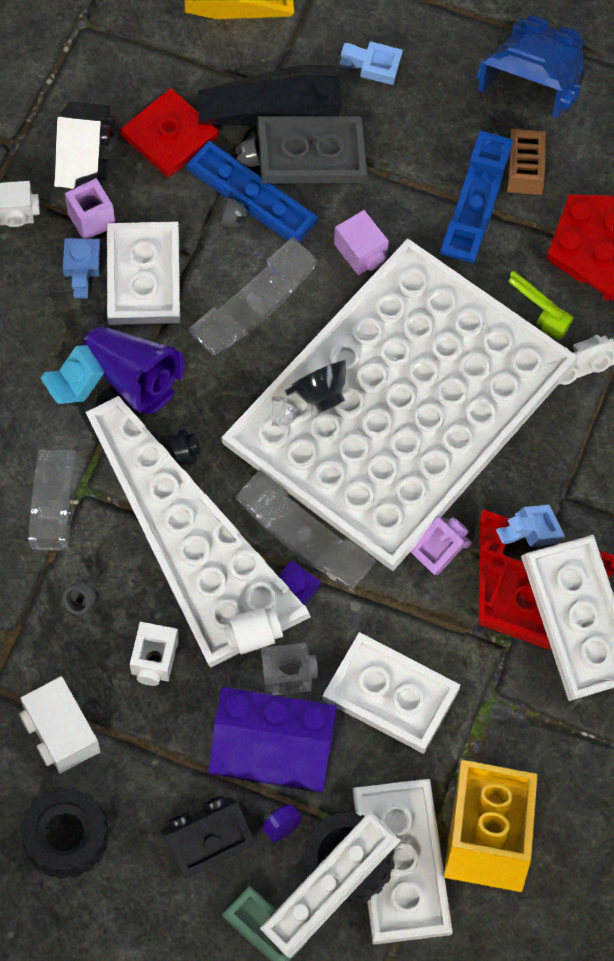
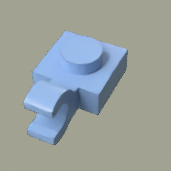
M371 41L369 42L368 49L344 43L339 66L347 70L362 68L360 77L394 85L403 50Z
M550 505L523 507L515 514L516 517L508 520L510 526L496 530L503 544L512 543L525 537L530 547L557 544L565 537Z

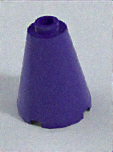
M98 327L90 331L84 338L83 345L88 346L105 371L103 377L136 411L153 414L161 409L174 395L175 391L170 388L175 378L181 381L185 365L183 354L174 347L106 327Z

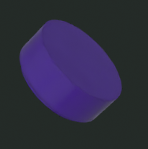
M293 805L282 806L267 818L263 825V831L272 842L282 840L299 826L302 821V815Z

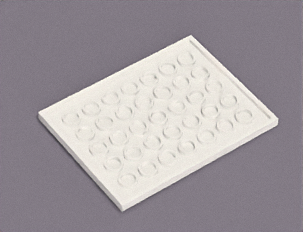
M407 238L221 437L222 443L390 570L394 571L417 545L436 517H442L577 364L578 356ZM564 358L561 361L547 365V363ZM346 360L345 385L342 390L346 401L319 413L315 405L306 403L297 393L289 396L286 395L285 390L292 387V384L297 380L327 365Z

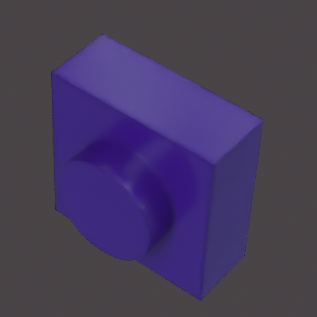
M292 560L278 575L303 605H306L321 587V581Z

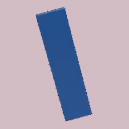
M208 141L187 163V170L226 198L242 203L247 213L294 246H297L318 223V216L271 183H261V176L211 141Z

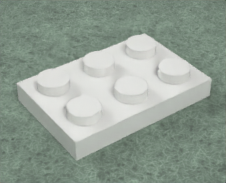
M178 222L107 223L108 325L180 323Z
M359 632L325 690L322 700L330 705H336L343 712L424 754L459 692L460 684Z

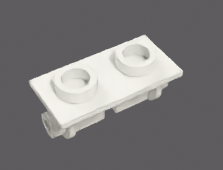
M594 335L590 339L573 344L574 354L578 356L577 364L559 384H570L578 377L592 372H602L609 366L614 365L613 338L608 340L606 336ZM564 358L547 363V365L561 361Z

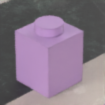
M97 178L65 193L68 215L82 239H91L107 231V223H115L113 204Z
M365 210L335 227L334 245L357 275L366 270L373 271L385 262L389 241Z

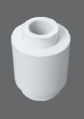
M261 607L229 618L231 626L224 628L231 650L239 648L241 655L275 644V639L283 637L274 607L267 610Z

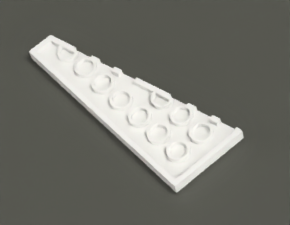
M119 396L86 412L210 668L240 653L239 648L231 650L224 630L225 627L231 626L229 618L264 607L265 610L274 607L281 630L284 631L311 617L306 606L299 601L284 581L275 574L260 554L251 547L236 527L211 499L203 493L187 472L179 466L169 452L155 439Z

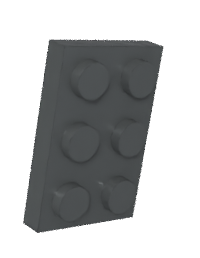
M258 116L257 133L261 183H366L367 166L362 116Z

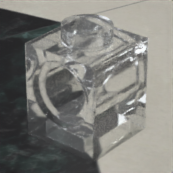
M307 643L261 648L265 694L282 695L311 691L312 678L318 677L316 655H308ZM287 663H293L300 670L294 675H287L280 668Z

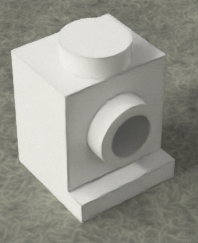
M30 181L0 183V225L19 227L27 223H34V216L40 215L39 195L32 194Z
M139 623L130 661L131 674L137 675L138 682L151 686L159 685L160 680L169 682L175 652L179 643L178 630L150 623ZM151 656H158L161 658V661L154 662L148 661Z

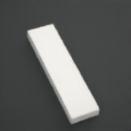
M369 811L260 929L287 957L291 958L401 840Z

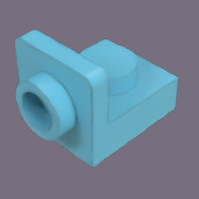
M82 345L74 348L59 371L44 372L41 380L58 404L83 402L87 399L105 371L88 346Z

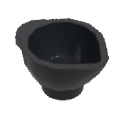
M346 360L327 365L297 380L292 384V387L285 390L286 395L289 396L297 393L306 403L315 405L319 413L346 401L342 394L346 377Z

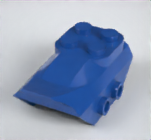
M528 15L527 19L519 20L513 25L510 38L493 54L490 53L487 59L482 60L476 79H479L478 91L484 92L493 84L501 70L556 89L557 93L552 117L558 118L564 110L569 111L571 105L576 103L581 89V85L578 82L584 71L585 64L582 52L584 40L579 37L580 32L565 26H561L560 30L547 26L548 21L534 15Z

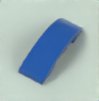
M479 131L452 221L450 220L440 254L475 263L500 190L513 139Z

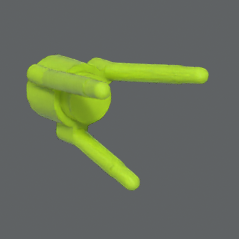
M512 271L509 283L543 309L537 321V324L542 327L540 331L560 341L569 329L574 317L557 307L517 272Z

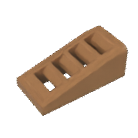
M511 129L510 139H513V145L509 155L507 192L542 195L545 175L546 131ZM518 140L538 141V144L518 143ZM517 150L537 151V154L517 153ZM517 160H522V161H535V162H537V163H536V164L517 163ZM517 170L534 171L536 174L517 173Z

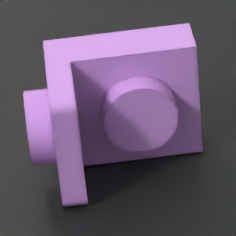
M437 516L417 545L411 550V553L434 575H439L462 548L468 549L472 544L466 537L469 531L454 517L448 520L447 518Z

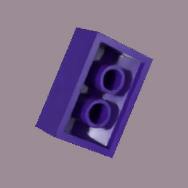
M222 687L214 724L209 774L323 793L336 722L337 706Z

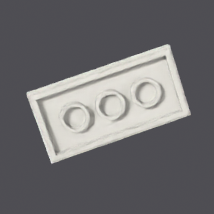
M594 535L522 555L521 558L568 701L614 688V594Z
M430 779L353 788L355 813L359 816L362 814L366 816L371 811L401 840L394 847L393 861H395V866L391 871L389 883L386 882L382 888L383 890L379 894L373 895L367 901L373 945L452 935Z

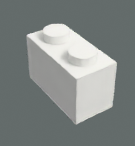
M62 676L20 698L24 711L20 712L19 716L29 734L34 731L38 734L42 743L37 745V749L47 766L54 764L58 773L61 774L100 753L98 740Z

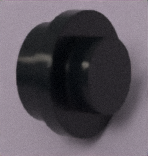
M185 428L180 429L179 434L171 436L175 456L179 464L186 462L189 465L195 464L196 455L201 454L197 437L194 433L188 434Z

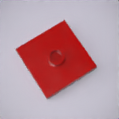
M172 88L120 129L121 136L167 178H170L187 164L208 141L213 142L219 137V131L212 124H199L198 112Z

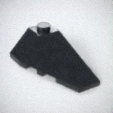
M300 64L198 91L199 124L257 126L258 116H339L342 106L340 75L334 65Z

